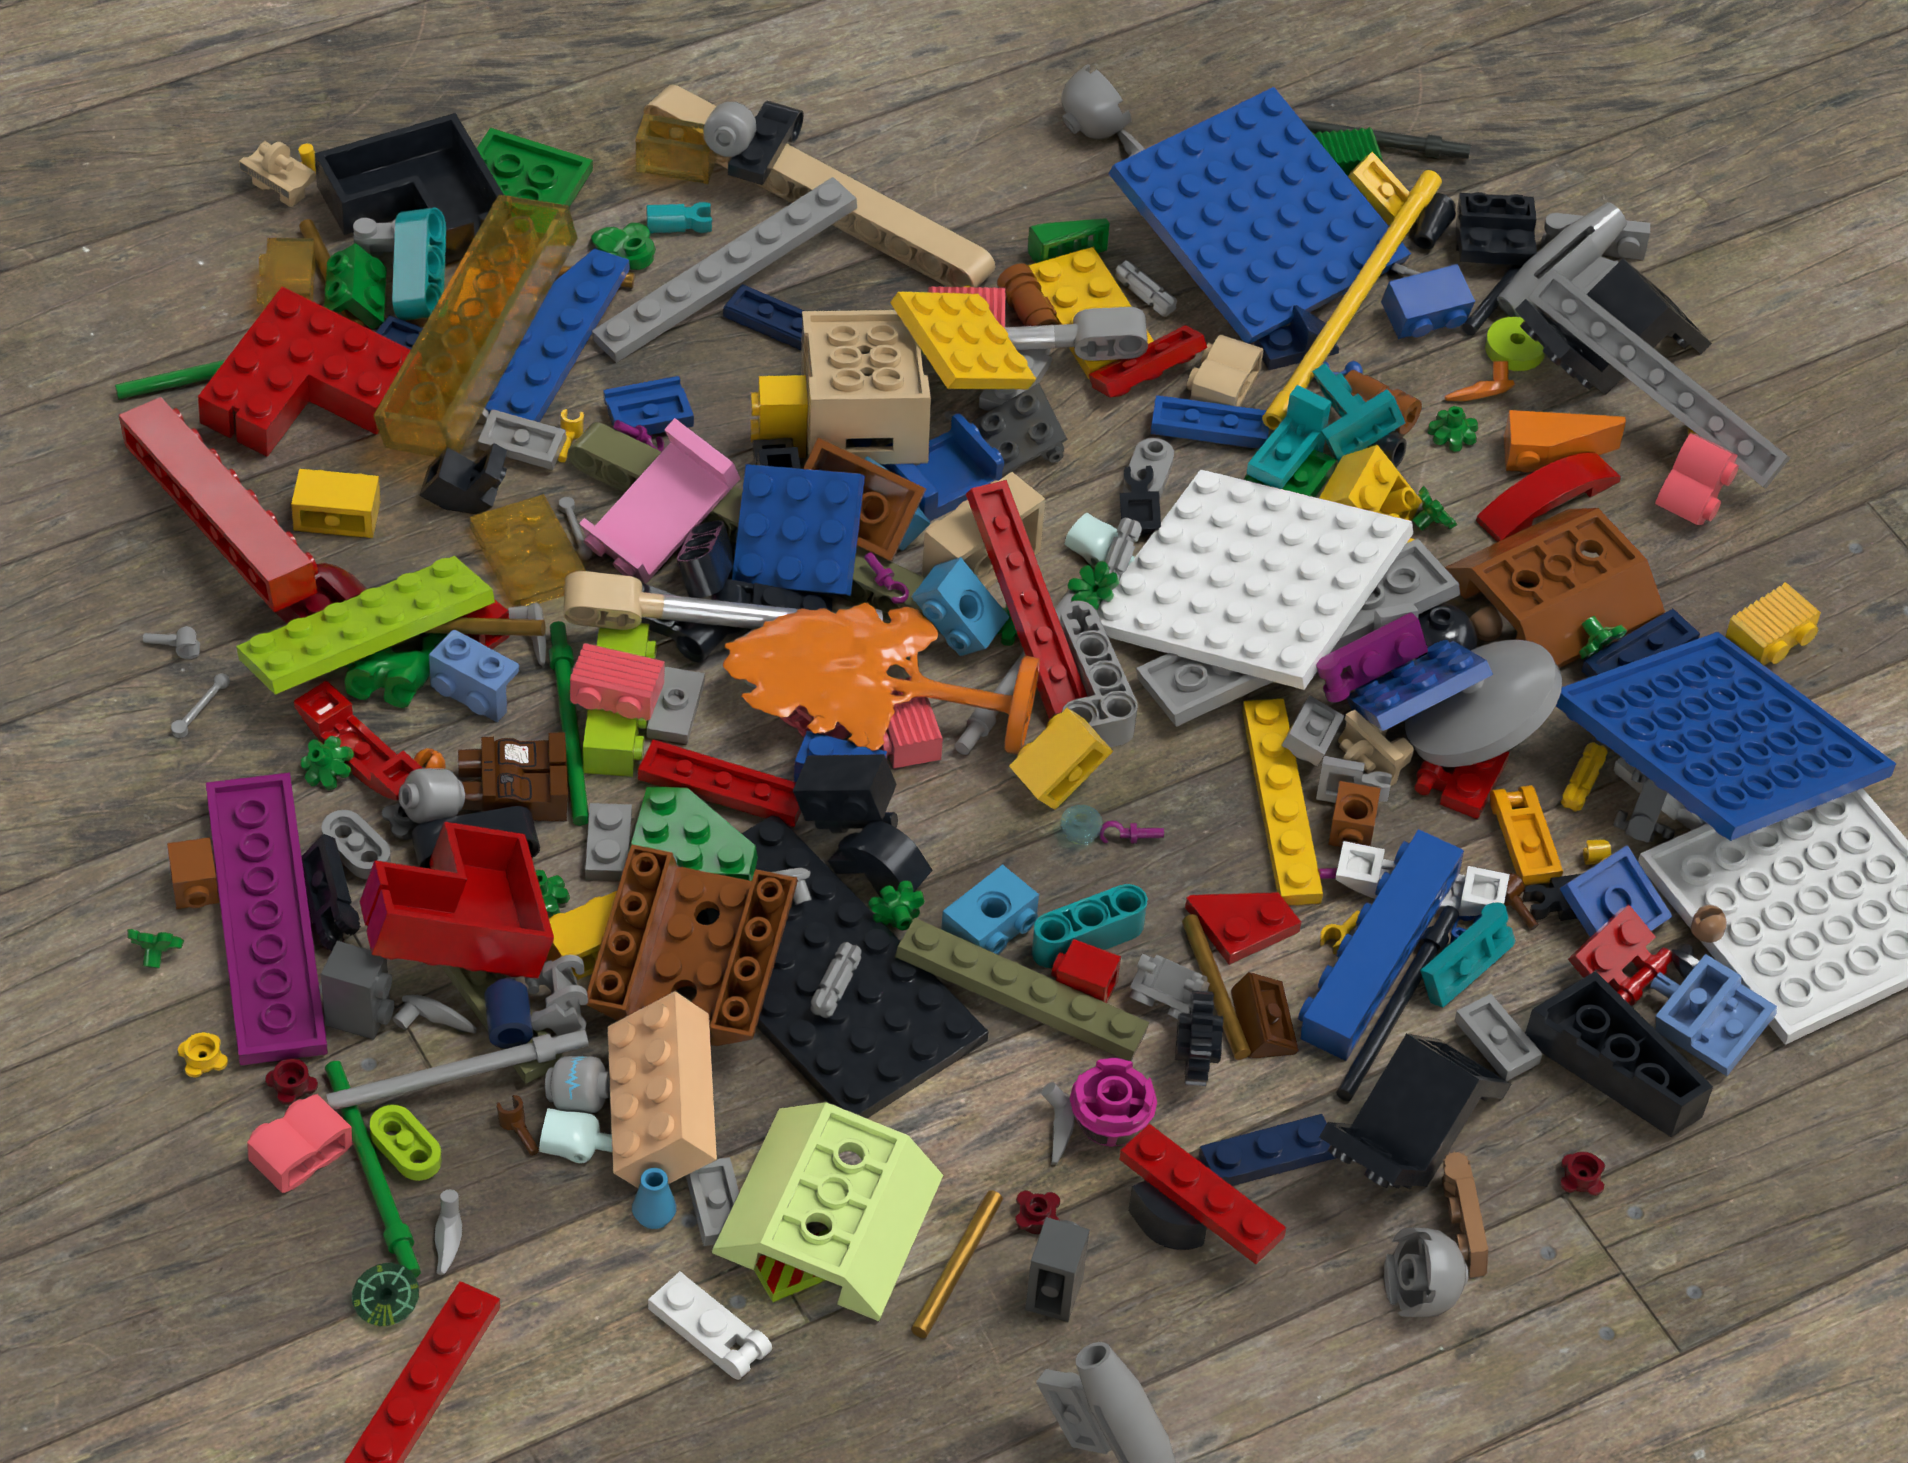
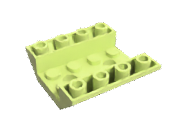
M827 1102L780 1108L720 1232L712 1253L754 1270L760 1255L764 1254L842 1286L837 1305L880 1321L942 1181L943 1174L909 1135ZM845 1151L854 1152L859 1155L862 1162L857 1165H848L841 1161L839 1154ZM811 1222H821L828 1227L830 1232L825 1236H816L807 1230L806 1225Z

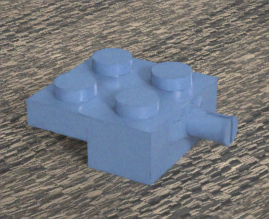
M1707 954L1702 957L1681 985L1659 972L1657 978L1653 979L1650 986L1669 998L1656 1015V1031L1725 1076L1730 1074L1777 1014V1006L1742 985L1741 975Z

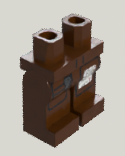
M565 732L548 733V740L519 741L514 738H501L494 741V737H481V749L458 750V777H481V781L462 782L465 791V802L462 809L482 810L483 812L522 806L531 811L534 821H567L568 789Z

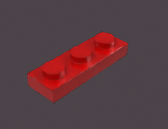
M1184 325L1149 343L1147 351L1142 356L1133 359H1118L1088 374L1093 389L1110 398L1119 397L1127 394L1131 387L1144 380H1153L1160 377L1163 371L1169 367L1191 361L1195 358V354L1208 347L1204 334Z

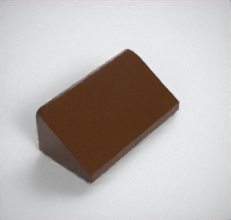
M1248 972L1231 989L1235 1012L1251 1051L1248 1058L1295 1055L1299 1052L1283 982Z

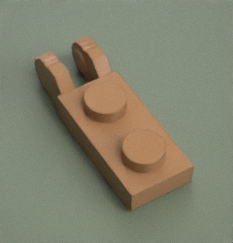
M1454 1151L1453 1153L1449 1152V1155H1445V1159H1443L1444 1175L1442 1185L1444 1195L1448 1197L1451 1224L1459 1223L1461 1234L1455 1235V1242L1464 1260L1467 1262L1469 1277L1485 1276L1488 1264V1245L1471 1165L1469 1164L1470 1160H1468V1156H1465L1464 1153Z

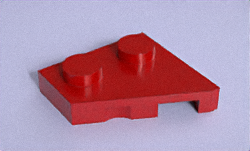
M1278 892L1205 894L1186 897V910L1190 915L1198 916L1204 933L1229 965L1300 932L1302 922Z

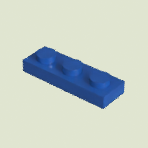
M1156 395L1150 434L1260 449L1268 439L1269 428L1262 420L1266 410Z

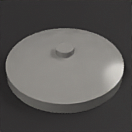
M1524 640L1499 641L1471 650L1487 660L1493 675L1405 720L1406 735L1418 755L1427 762L1439 766H1466L1494 758L1512 749L1529 737L1551 714L1562 689L1561 672L1548 650L1537 643Z

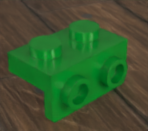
M357 243L343 251L334 253L327 261L324 307L335 313H340L347 309L372 330L384 323L387 268L378 258L372 257Z

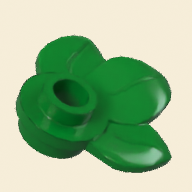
M629 223L623 230L616 227H605L591 235L592 243L598 250L628 259L631 270L646 268L654 261L656 248L654 242L650 239V230L641 223Z

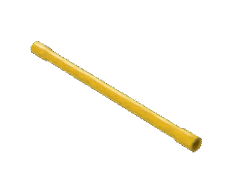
M1425 170L1409 192L1408 199L1285 387L1276 395L1266 410L1262 420L1271 430H1275L1286 417L1289 396L1297 385L1305 389L1314 378L1312 371L1323 364L1414 222L1442 184V179L1436 172Z

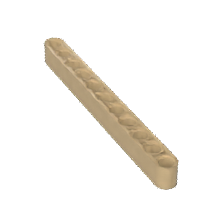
M673 84L666 87L644 107V117L653 129L728 169V163L732 157L716 154L708 147L704 140L703 128L705 122L717 106ZM789 144L785 145L763 185L757 184L793 203L834 177L857 198V209L832 224L833 226L947 287H964L966 285L974 288L979 287L995 270V261L984 248Z

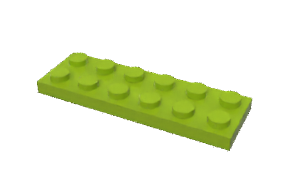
M456 556L442 558L435 561L433 565L419 571L405 573L390 583L377 588L366 589L360 595L344 602L330 604L324 610L305 618L294 619L286 626L274 631L255 635L249 641L236 646L238 657L276 695L495 603L493 589Z

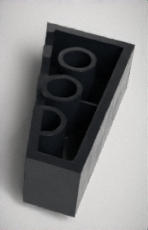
M1596 971L1532 1009L1525 1034L1541 1053L1663 1133L1673 1137L1703 1117L1713 1086Z

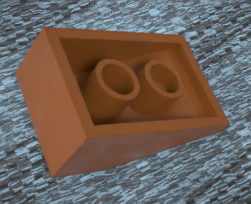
M817 438L803 469L857 473L865 476L857 545L889 561H893L926 488L825 440Z

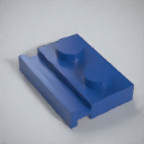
M679 376L603 390V401L607 405L612 426L616 420H620L632 427L641 425L647 429L648 435L665 432L664 429L675 418L687 428L694 427V415L684 388L681 387Z

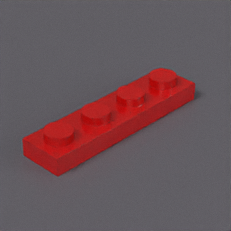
M655 739L652 740L638 768V780L660 787L688 788L700 799L765 819L773 815L781 818L788 826L795 827L801 814V809L793 793L796 782Z
M1150 1123L1121 1149L1119 1158L1121 1162L1254 1264H1257L1285 1237L1286 1227Z

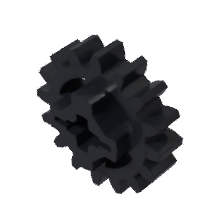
M1192 990L1189 1013H1180L1178 1015L1175 1060L1185 1061V1085L1206 1086L1210 1063L1218 1064L1221 1060L1223 1016L1213 1015V992Z

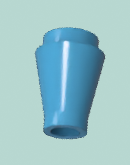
M650 1168L641 1175V1183L632 1203V1213L636 1220L644 1227L659 1229L666 1226L673 1219L677 1206L668 1184L667 1174L659 1168Z

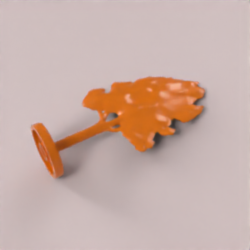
M863 603L847 610L839 609L836 613L825 608L818 610L803 608L795 613L779 616L774 621H765L763 627L725 644V648L729 649L730 654L724 660L723 667L731 677L745 679L756 685L754 690L750 693H742L741 697L752 708L781 718L789 717L799 705L806 707L808 713L814 717L808 725L814 734L832 731L838 722L852 734L848 740L852 741L857 747H867L872 751L879 750L885 743L883 737L889 727L891 717L894 715V705L909 702L912 698L928 697L1007 713L1009 718L1005 736V751L1009 754L1018 755L1019 751L1024 747L1035 698L1040 659L1030 656L1023 657L1018 670L1013 695L956 686L928 679L919 672L917 654L924 651L931 642L937 640L938 632L934 625L917 609L903 607L889 610L888 615L891 618V622L885 623L879 618L875 608L868 603ZM897 664L910 675L911 681L890 677L886 671L890 666ZM893 690H896L899 692H903V695L895 696L892 695L891 692Z

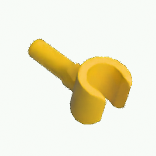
M567 409L561 412L560 428L566 430L567 439L558 457L559 462H566L571 443L583 433V412H580V417L575 420L567 419Z
M1586 841L1587 847L1583 849V858L1586 865L1598 864L1611 855V845L1608 841Z
M1355 911L1342 925H1326L1321 931L1320 946H1323L1327 940H1338L1333 946V954L1337 955L1342 940L1356 926L1360 911Z

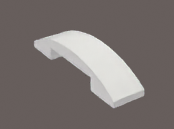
M1343 841L1335 880L1359 893L1376 899L1375 891L1382 875L1385 872L1391 874L1396 865L1394 861L1383 859L1385 849ZM1468 866L1466 875L1459 874L1436 914H1440L1443 908L1449 905L1458 910L1459 916H1477L1481 914L1482 909L1488 904L1496 902L1504 904L1510 874Z

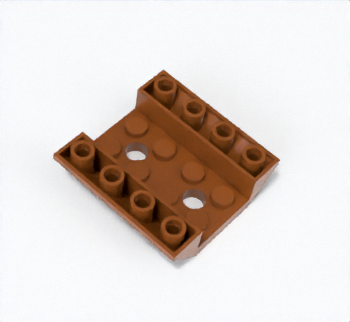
M1599 508L1567 509L1445 567L1459 583L1460 595L1464 599L1482 592L1518 631L1516 640L1530 641L1541 645L1551 654L1558 668L1581 658L1579 651L1586 646L1590 638L1581 624L1590 617L1595 616L1603 628L1622 625L1627 629L1624 635L1627 636L1665 613L1648 560ZM1581 551L1597 553L1599 557H1587ZM1517 582L1533 583L1536 587L1525 588Z
M631 844L588 986V1003L586 1005L619 1021L674 991L676 992L681 987L690 986L697 990L696 997L691 1002L709 1014L710 1045L721 1046L752 1040L797 886V877L755 869L753 879L749 881L677 866L672 852ZM706 908H714L720 912L717 921L710 925L698 923L696 921L698 914Z

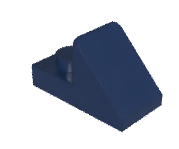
M1294 305V317L1289 326L1276 329L1254 342L1255 346L1263 348L1262 360L1267 369L1273 370L1300 363L1323 329L1325 322L1298 305ZM1337 343L1328 356L1339 354Z

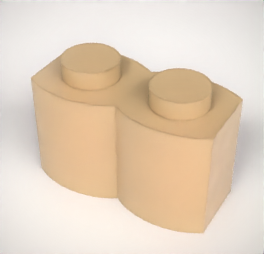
M1220 334L1214 344L1208 343V348L1204 349L1200 368L1194 367L1190 373L1187 382V389L1191 390L1190 400L1241 407L1247 392L1253 386L1260 372L1263 348Z

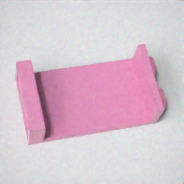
M675 418L664 429L670 444L595 526L585 518L579 523L586 535L583 541L594 553L600 557L606 553L615 560L612 564L622 575L636 576L645 584L681 546L689 532L696 526H699L741 479L732 461Z

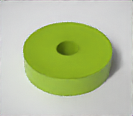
M1505 317L1494 322L1488 330L1485 343L1488 357L1492 361H1508V369L1512 371L1533 369L1541 364L1545 358V353L1542 351L1544 347L1538 340L1535 342L1520 327L1524 322L1522 317Z

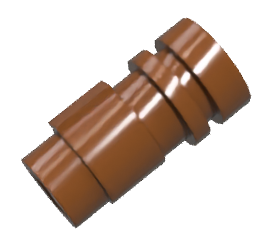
M1015 264L1000 274L997 286L998 288H1005V300L1010 307L1014 308L1024 326L1059 325L1056 319L1057 312L1048 297H1045L1041 292L1042 287L1029 265Z
M1351 370L1345 376L1352 389L1351 395L1359 394L1365 402L1388 389L1395 397L1405 420V424L1395 429V431L1404 435L1413 428L1422 410L1421 400L1409 394L1406 395L1400 389L1392 390L1382 382L1368 375H1363L1356 370Z

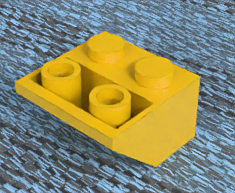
M1378 445L1342 456L1319 499L1412 521L1422 502Z

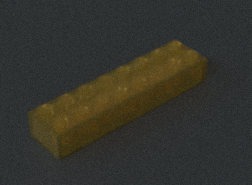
M498 195L374 414L385 448L438 457L448 447L460 454L578 239L568 205Z

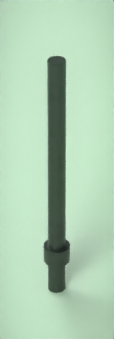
M1301 119L1314 134L1317 132L1324 133L1325 131L1330 133L1333 130L1338 132L1340 129L1342 131L1347 129L1352 131L1354 128L1357 130L1361 129L1359 127ZM1373 130L1379 146L1425 152L1424 156L1439 158V155L1469 159L1471 144L1442 140V136L1428 134L1426 138Z

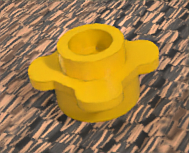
M204 1032L196 1033L179 1045L178 1054L185 1059L187 1064L185 1066V1073L193 1078L200 1077L202 1073L213 1069L220 1071L227 1066L228 1059L220 1051L221 1041L217 1035Z

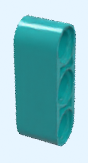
M438 208L400 212L395 220L392 303L396 316L404 321L438 317L443 311L446 222L444 215Z
M1123 884L1041 915L1034 924L1031 951L1033 960L1044 968L1052 969L1057 955L1060 952L1066 954L1073 939L1106 950L1138 937L1144 930L1148 900L1146 893L1136 885Z

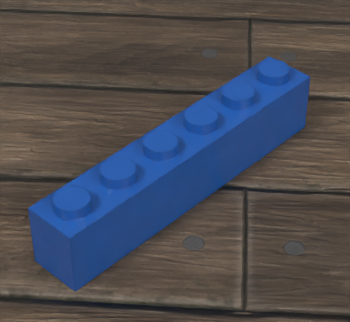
M1419 829L1410 843L1404 841L1395 856L1394 864L1396 866L1391 874L1385 872L1377 885L1375 901L1373 904L1365 903L1356 922V926H1359L1353 936L1346 934L1337 952V957H1339L1334 967L1328 965L1324 969L1318 982V988L1320 989L1315 998L1308 997L1305 1000L1298 1016V1020L1303 1022L1301 1040L1345 1061L1348 1060L1459 876L1464 853L1463 849Z

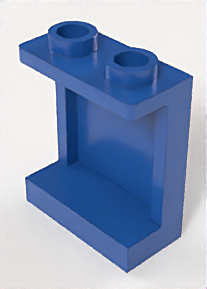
M960 413L952 416L951 429L948 432L929 440L928 463H920V465H880L892 473L926 488L918 507L930 522L955 510L963 501L968 500L966 493L971 488L987 485L1002 479L1004 460L1001 453L996 448H992L982 438L978 428L973 423H969Z

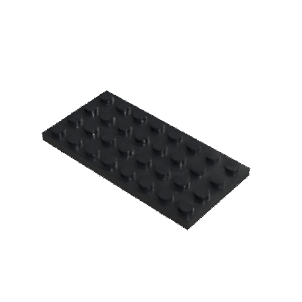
M771 815L741 833L756 845L758 860L755 869L776 872L803 868L810 871V876L805 879L812 900L799 905H795L794 899L792 900L756 1027L829 1104L864 1118H869L988 1041L989 1031L932 973L895 957L901 941L882 922H875L873 918L874 913L780 817ZM706 908L698 914L696 921L702 925L713 924L719 918L720 912L714 908ZM844 942L857 945L861 949V960L857 968L852 971L853 976L841 999L836 1001L838 1005L833 1015L828 1018L815 1015L811 1011V1000L816 990L821 988L819 984L831 961L836 958L835 954L839 946Z

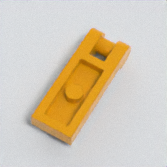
M1532 785L1521 786L1518 788V791L1506 792L1505 789L1491 790V810L1497 816L1516 874L1522 879L1525 886L1550 883L1551 878L1562 876L1563 868L1534 787Z

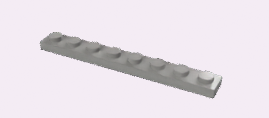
M834 177L830 178L592 330L593 341L616 363L857 209V198Z
M1551 268L1528 297L1696 434L1737 454L1735 464L1739 465L1743 472L1765 489L1790 460L1788 455L1554 268Z

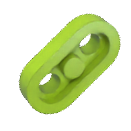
M386 1105L373 1113L370 1118L371 1140L403 1176L411 1180L420 1181L433 1177L439 1171L442 1163L441 1147L438 1141L408 1109L399 1105ZM389 1131H397V1132H399V1133L396 1134V1135H388V1134H386V1133H388ZM415 1160H424V1161H425V1162H422V1163H414Z

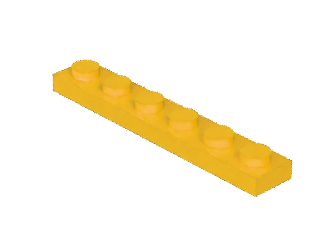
M1284 699L1243 701L1242 714L1277 892L1289 906L1321 904L1323 890L1297 761L1291 751L1282 746L1290 730Z

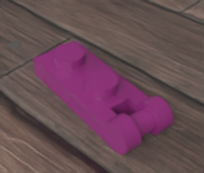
M1410 612L1322 657L1316 664V668L1320 678L1325 679L1326 682L1323 686L1326 699L1329 702H1340L1349 696L1350 691L1428 652L1419 619ZM1346 667L1347 671L1342 673L1343 668Z

